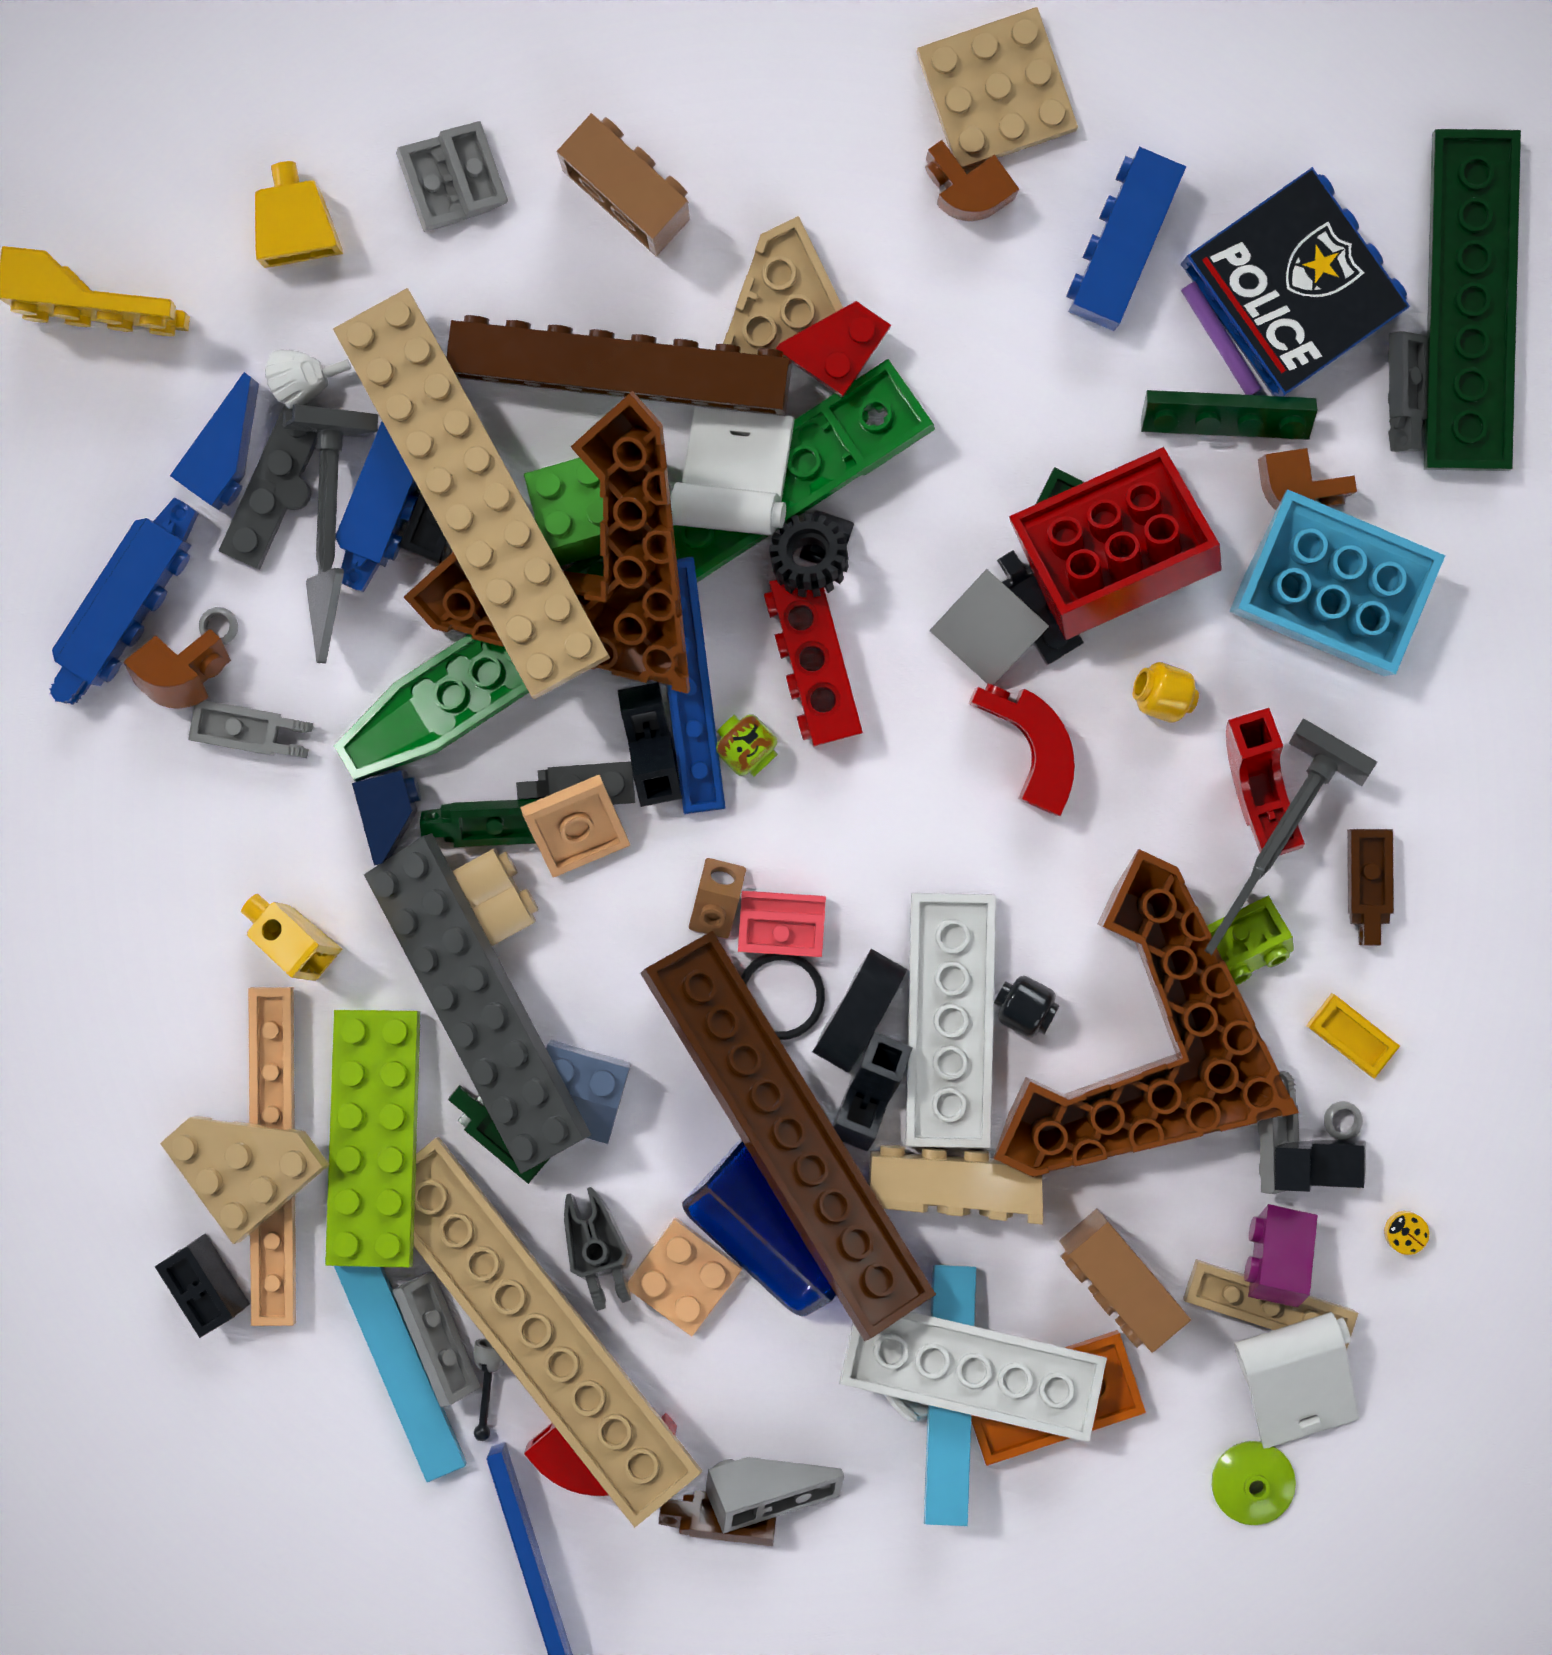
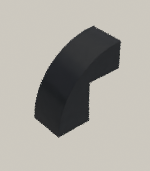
M659 682L617 690L640 807L682 799Z
M871 948L857 969L845 996L824 1026L812 1053L849 1073L887 1011L908 969Z
M877 1032L873 1033L857 1064L833 1123V1127L842 1142L868 1152L876 1139L888 1102L901 1083L913 1047Z
M1312 1140L1285 1143L1275 1147V1190L1310 1192L1312 1186L1364 1188L1366 1140Z

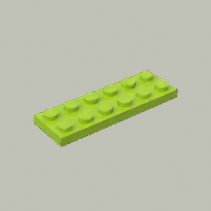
M334 1010L325 1266L413 1267L420 1011Z

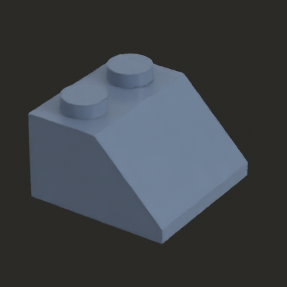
M550 1040L546 1049L591 1133V1136L587 1138L608 1144L632 1063Z

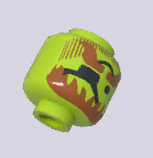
M734 714L716 731L722 737L717 743L716 751L719 757L738 776H745L750 773L755 777L778 755L774 750L778 743L777 737L754 714L746 715L741 720Z

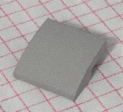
M481 121L440 131L438 137L400 146L396 151L423 232L480 215L508 202Z
M986 568L929 631L986 684L994 685L1042 635L1049 625Z

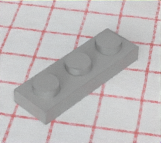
M434 1272L424 1273L393 1289L392 1291L440 1407L450 1406L481 1388Z

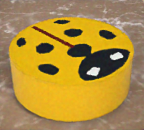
M1399 1211L1387 1220L1384 1227V1236L1391 1248L1401 1254L1412 1255L1420 1252L1427 1245L1429 1228L1425 1220L1414 1212Z

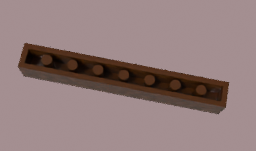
M465 315L464 321L451 320L446 358L458 379L623 398L633 391L640 400L786 416L792 364L790 359L784 358L783 352L779 350L760 348L757 354L740 353L741 347L731 344H716L715 350L698 348V342L687 339H674L673 345L656 343V337L643 334H632L631 340L615 339V333L599 329L589 330V335L572 334L573 328L563 325H548L547 331L531 329L530 323L519 320H506L505 326L489 324L490 319L475 315Z

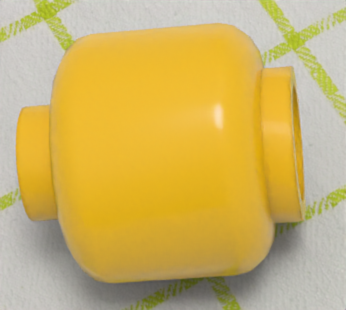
M1157 662L1149 668H1143L1137 675L1133 686L1132 695L1137 702L1138 709L1146 715L1169 723L1181 720L1186 713H1192L1199 699V692L1195 689L1193 675L1184 669L1164 662Z

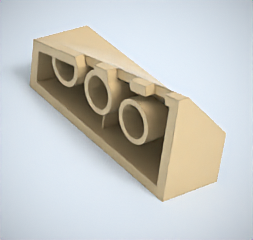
M880 1145V1151H870L868 1184L883 1209L924 1213L928 1212V1206H937L938 1213L961 1217L970 1215L971 1209H977L980 1215L989 1217L991 1220L1007 1221V1218L1013 1217V1213L1027 1214V1223L1043 1225L1042 1175L1029 1176L994 1158H989V1152L964 1150V1156H948L947 1149L924 1147L922 1148V1154L905 1153V1147L899 1145Z

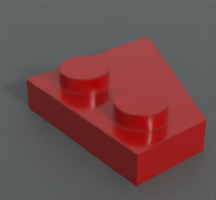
M855 301L779 343L775 350L782 351L784 358H789L791 363L843 398L890 330L891 324Z

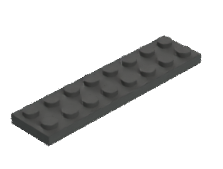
M433 834L420 837L385 860L384 863L365 873L364 876L519 1172L522 1174L591 1136L584 1119Z

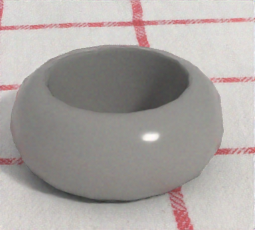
M224 607L208 609L199 620L200 634L203 635L208 631V622L213 616L224 615L228 619L229 630L224 637H221L224 645L230 643L238 632L236 617L230 610Z
M1339 1101L1332 1104L1324 1115L1326 1131L1338 1140H1348L1355 1137L1363 1125V1117L1360 1110L1354 1104L1347 1101ZM1348 1109L1353 1114L1354 1123L1349 1130L1338 1132L1334 1129L1333 1117L1338 1111Z

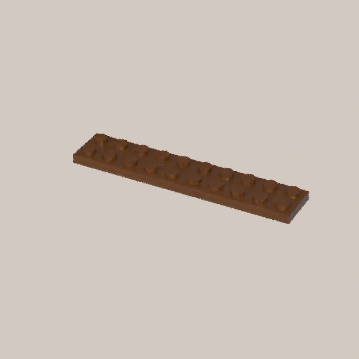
M714 932L707 933L645 968L640 973L863 1340L866 1341L873 1338L935 1296L936 1293Z

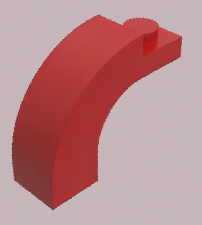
M988 683L985 689L975 688L968 704L1010 722L1022 732L1029 744L1031 766L1018 799L1052 815L1061 816L1072 789L1075 765L1070 737L1059 716L1044 700L1026 689H1021L1015 702L1008 700L1011 693Z
M1269 707L1229 719L1226 725L1227 754L1236 794L1246 825L1251 827L1259 852H1261L1290 806L1280 764V756L1284 746ZM1298 825L1279 855L1304 847L1305 843Z
M665 1413L661 1418L676 1436L677 1425ZM553 1423L549 1424L527 1443L524 1455L551 1482L571 1492L583 1495L608 1496V1493Z

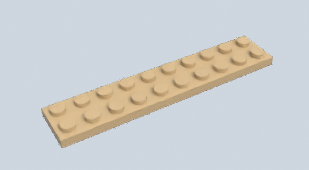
M406 288L333 328L531 697L535 700L610 659L609 654L409 289Z
M436 1137L416 1154L415 1249L634 1528L637 1527L700 1475L703 1470L443 1141Z

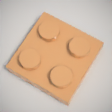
M600 775L520 807L529 830L553 878L630 846L627 834Z
M675 1217L627 1283L630 1292L692 1337L742 1271V1266Z

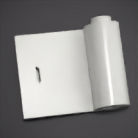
M695 407L682 483H675L670 499L673 525L773 536L777 528H783L786 517V504L781 501L795 422L794 417Z
M1329 1312L1234 1342L1236 1356L1249 1387L1263 1448H1270L1359 1419L1345 1344L1351 1343V1337L1343 1318L1336 1319L1334 1314Z

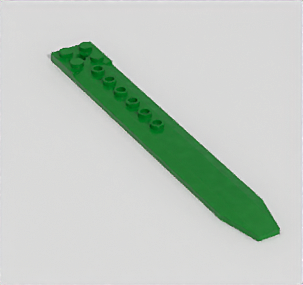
M886 359L857 378L843 398L835 393L795 419L781 501L786 504V524L791 522V517L800 516L859 476L867 475L935 430L933 422L889 359ZM875 409L878 413L886 411L888 415L883 418L884 423L878 426L866 424L870 420L868 413L871 410ZM673 525L676 558L694 557L697 583L769 536ZM598 555L580 560L565 571L604 576L603 556ZM467 634L395 681L333 745L352 779L358 782L436 754L527 695L529 691L505 647L471 639L472 635Z

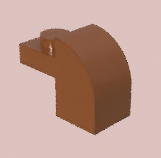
M940 140L928 149L926 156L928 164L925 166V169L937 187L945 186L946 190L939 194L936 204L949 216L962 221L986 219L1016 198L1019 188L995 154L966 174L943 140Z
M1308 448L1265 454L1258 459L1262 491L1268 503L1275 510H1277L1286 490L1293 491L1314 501H1319V503L1329 507L1346 504L1345 497L1357 492L1355 475L1312 481Z
M209 629L178 655L159 637L154 636L124 660L123 663L134 684L153 702L163 707L179 709L197 705L209 698L203 683L209 678L217 676L231 660L221 638Z

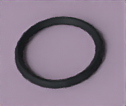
M765 954L752 961L741 975L746 986L751 975L759 967L778 960L793 962L801 966L809 973L814 982L816 1003L810 1017L795 1029L775 1031L780 1040L799 1037L812 1028L823 1011L825 988L821 976L816 968L801 956Z

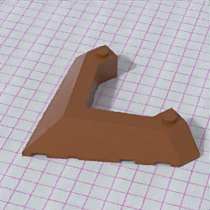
M631 391L570 446L600 480V497L603 498V520L600 522V556H603L604 576L570 571L563 572L610 656V659L591 668L592 670L600 668L612 671V675L643 683L652 680L671 685V690L688 694L690 683L663 425L640 398ZM453 552L404 596V599L432 629L447 633L450 630L471 634V639L504 646Z
M1138 849L1115 885L1097 925L1136 943L1175 1054L1066 1094L1025 1077L1008 1113L993 1158L1029 1176L1035 1177L1058 1169L1081 1166L1106 1160L1108 1157L1129 1152L1135 1153L1201 1137L1204 1134L1216 1131L1222 1132L1278 1116L1284 1117L1299 1113L1218 949L1216 948L1212 955L1204 951L1211 941L1212 935L1198 907L1195 905L1177 866Z

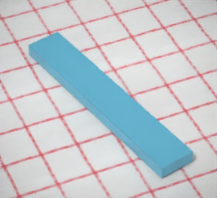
M933 1265L932 1288L936 1295L931 1299V1316L974 1326L976 1267ZM928 1405L923 1523L925 1525L968 1526L971 1415Z
M334 1266L426 1482L465 1467L467 1461L446 1412L438 1403L384 1268Z

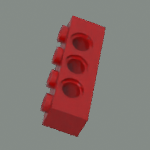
M777 580L769 581L771 592L763 593L769 617L778 616L782 630L781 633L774 635L780 658L789 657L793 673L785 676L791 699L800 698L804 714L796 716L802 739H811L814 747L862 734L861 723L824 587L820 588L821 596L813 598L812 590H807L805 598L798 596L797 588L791 594L785 590L784 584L780 586ZM797 607L808 609L813 616L812 625L805 630H797L789 623V613ZM807 648L818 649L824 657L823 666L816 671L804 669L799 661V656L803 650ZM825 688L833 693L835 704L830 711L819 712L812 707L810 698L815 690Z

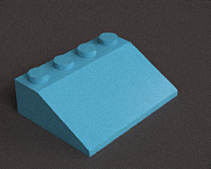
M1286 490L1245 572L1229 612L1381 676L1394 675L1398 671L1446 555L1298 493Z

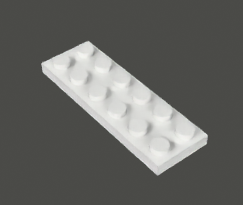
M911 893L907 1045L913 1047L907 1063L906 1146L991 1148L996 928L995 894Z
M910 1312L866 1341L863 1340L852 1322L839 1384L1090 1443L1107 1358Z

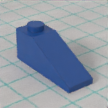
M245 372L170 474V477L218 510H221L224 504L230 506L237 499L243 487L239 483L245 476L259 383Z

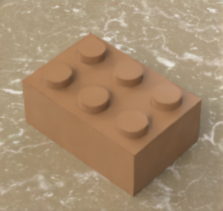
M590 113L556 151L562 171L657 257L690 220L689 202L685 198L688 192L672 176L669 175L666 179L662 178L653 168L656 163L643 149L637 146L632 150L621 139L624 136L623 132L610 119L605 117L600 121L595 115Z
M1095 1209L1059 1240L1065 1249V1252L1060 1257L1064 1260L1066 1266L1081 1283L1087 1278L1092 1282L1088 1290L1109 1316L1115 1311L1119 1314L1115 1321L1136 1348L1144 1343L1150 1352L1153 1353L1191 1321L1181 1306L1098 1209Z

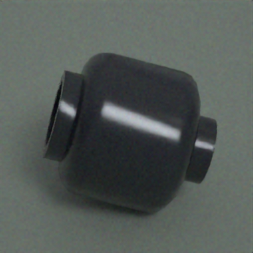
M1028 976L1018 977L1013 985L1005 981L994 1001V1004L1001 1007L998 1013L999 1022L1028 1038L1036 1036L1038 1032L1045 1035L1060 1005L1055 1003L1056 994L1052 989Z

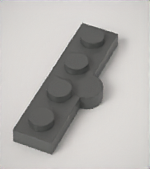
M285 404L218 550L258 570L261 569L287 509H302L311 498L310 486L300 476L305 471L317 445V432L284 429L283 411L293 410L287 408Z

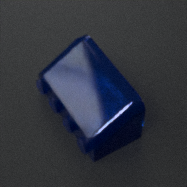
M740 1139L682 1202L683 1210L701 1230L785 1308L796 1315L807 1316L830 1303L836 1294Z

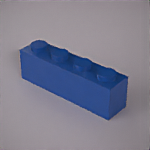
M1140 146L1133 159L1125 156L1115 179L1122 183L1117 197L1108 196L1099 216L1100 220L1106 222L1099 237L1092 234L1082 258L1089 261L1083 276L1075 274L1066 294L1067 298L1073 300L1068 312L1112 331L1116 330L1121 323L1187 166Z

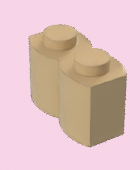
M495 847L452 871L492 946L536 922L533 913L539 910L527 888L520 891L516 885L513 876L518 874V871L506 851L499 854Z

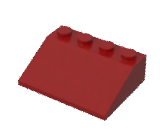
M1164 447L1009 516L1011 525L1046 603L1066 640L1222 570L1220 543Z

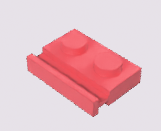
M742 891L738 952L822 957L826 896Z

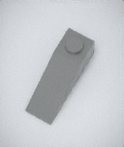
M746 1457L736 1461L726 1459L714 1465L713 1468L708 1469L705 1491L724 1534L839 1497L845 1475L841 1468L753 1457Z

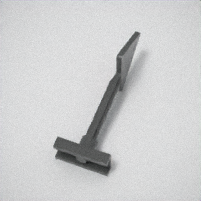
M294 404L292 411H283V428L317 432L316 450L320 452L316 538L318 574L306 580V589L316 662L326 664L344 575L343 568H332L335 558L339 453L342 452L343 435L366 438L377 432L378 414Z
M1302 719L1289 744L1314 758L1306 770L1309 775L1255 860L1251 876L1204 951L1210 955L1213 954L1256 883L1273 866L1322 785L1329 784L1335 772H1338L1356 784L1363 786L1376 766V760L1308 720Z

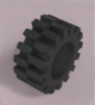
M805 513L806 521L800 522L798 515L791 517L792 526L789 527L784 522L783 528H779L780 534L774 532L771 538L773 545H769V553L773 572L780 586L784 584L785 590L791 594L797 588L798 596L805 598L807 590H812L814 598L821 596L820 588L825 587L827 593L833 591V581L839 585L844 580L843 572L847 573L849 557L843 531L839 532L838 524L832 521L828 525L827 517L820 515L816 522L814 521L813 513ZM806 545L821 546L826 552L823 561L814 566L807 567L796 564L793 560V555L797 549Z

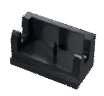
M206 1233L154 1266L199 1338L231 1320L250 1305Z

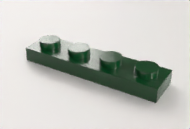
M1147 390L1141 415V432L1309 440L1318 411L1316 398Z

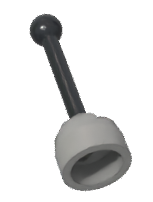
M484 1338L475 1341L473 1352L474 1363L484 1372L479 1425L475 1427L473 1433L478 1441H486L490 1436L487 1420L492 1373L500 1370L505 1364L488 1340Z

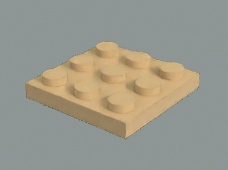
M1038 7L917 48L916 53L949 150L963 170L982 164L994 154L997 158L1077 131L1078 125Z

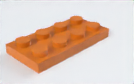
M1118 1330L1064 1347L1107 1358L1092 1431L1146 1413ZM971 1415V1422L986 1466L1069 1439L1068 1437Z

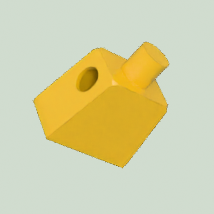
M294 161L272 164L271 171L274 187L260 189L255 192V251L257 261L264 268L343 254V249L321 189L316 182L311 180L300 182L297 165Z
M255 894L246 901L241 909V913L253 923L246 935L291 978L316 981L342 951V948L290 905L278 902L269 904L259 894Z

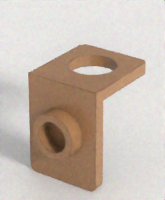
M712 858L705 859L689 923L690 930L705 934L713 931L717 937L729 938L746 873L745 867ZM714 872L728 873L733 877L734 882L728 885L719 884L712 879L711 874Z

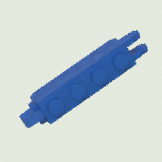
M383 421L380 423L336 533L339 547L345 550L341 566L344 569L342 584L361 592L365 591L380 565L386 567L389 559L394 561L398 556L402 540L399 532L404 520H410L418 497L414 496L418 486Z
M174 497L154 521L148 518L134 521L52 648L54 661L62 666L54 678V684H51L52 687L49 688L51 690L49 694L52 695L55 702L70 703L72 705L79 703V699H82L81 696L85 695L91 685L102 686L104 681L109 683L116 676L122 665V662L118 659L127 646H134L140 639L145 629V626L141 623L150 610L155 612L161 606L168 593L164 588L173 574L175 576L180 575L190 560V555L187 552L192 545L186 541L199 514L193 507Z

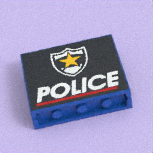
M1313 167L1188 254L1180 264L1192 282L1195 281L1218 319L1272 396L1287 395L1297 386L1410 307L1406 301L1407 292L1403 285L1396 278L1391 279L1382 267L1384 262L1378 249L1371 243L1366 244L1357 231L1359 224L1354 215L1346 208L1342 210L1333 197L1335 191L1331 182L1325 175H1318Z

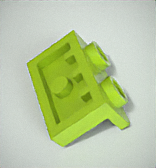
M1268 895L1240 909L1218 944L1217 949L1221 958L1225 961L1235 984L1239 985L1252 976L1253 971L1265 965L1269 968L1275 967L1286 961L1290 953L1294 951V944L1291 932ZM1225 917L1207 925L1212 937Z

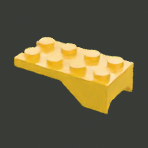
M2 246L0 259V300L10 306L11 312L22 314V319L48 323L49 316L65 319V324L77 327H91V321L107 323L108 329L122 332H133V326H143L149 328V333L169 337L175 336V330L189 331L190 316L185 311L176 310V305L170 299L92 291L68 266H61L47 251Z

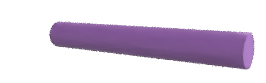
M1194 281L1181 290L1182 294L1245 395H1253L1261 390L1260 384L1197 283Z

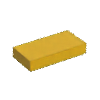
M1333 993L1330 994L1306 1025V1027L1373 1079L1377 1077L1400 1047L1399 1044Z

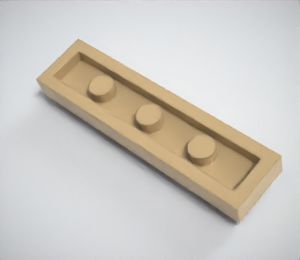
M1195 1259L1183 1296V1300L1187 1303L1271 1330L1332 1312L1336 1319L1343 1318L1345 1320L1350 1337L1352 1335L1359 1314L1353 1309L1313 1296H1309L1298 1308L1248 1297L1250 1282L1244 1280V1274Z

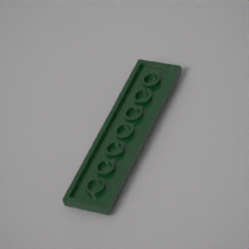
M1435 129L1432 133L1427 337H1429L1427 420H1425L1424 470L1510 471L1513 469L1521 130Z

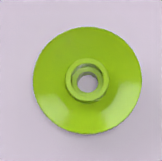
M1245 1441L1230 1447L1221 1455L1213 1469L1211 1485L1215 1501L1228 1517L1246 1525H1262L1277 1519L1286 1511L1294 1497L1296 1480L1291 1463L1279 1449L1274 1446L1263 1448L1261 1441ZM1262 1481L1263 1489L1261 1492L1254 1494L1249 1491L1252 1482Z

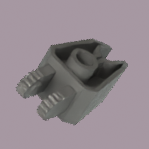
M588 1187L587 1191L592 1207V1215L587 1219L588 1222L582 1220L575 1196L570 1193L566 1195L564 1225L570 1272L587 1281L594 1307L599 1311L606 1308V1297L601 1288L599 1277L612 1273L618 1298H620L622 1303L631 1300V1293L624 1269L628 1268L633 1256L610 1209L601 1196L592 1187Z

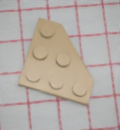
M799 216L760 234L754 257L723 344L741 347L740 353L757 354L760 348L776 349L779 343L843 308Z
M194 1116L188 1118L160 1143L232 1244L244 1240L330 1165L305 1131L269 1128L266 1125L238 1121L212 1120L210 1117Z

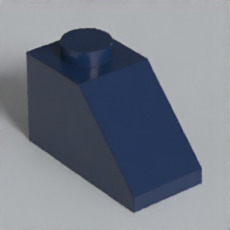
M399 770L352 783L374 865L384 863L385 860L393 855L418 811L415 802L421 801L420 789L415 776L408 777L407 770Z

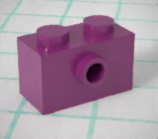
M1268 1204L1258 1217L1254 1216L1252 1218L1249 1228V1241L1254 1242L1253 1256L1248 1257L1244 1271V1280L1250 1282L1248 1297L1298 1308L1310 1296L1318 1215Z

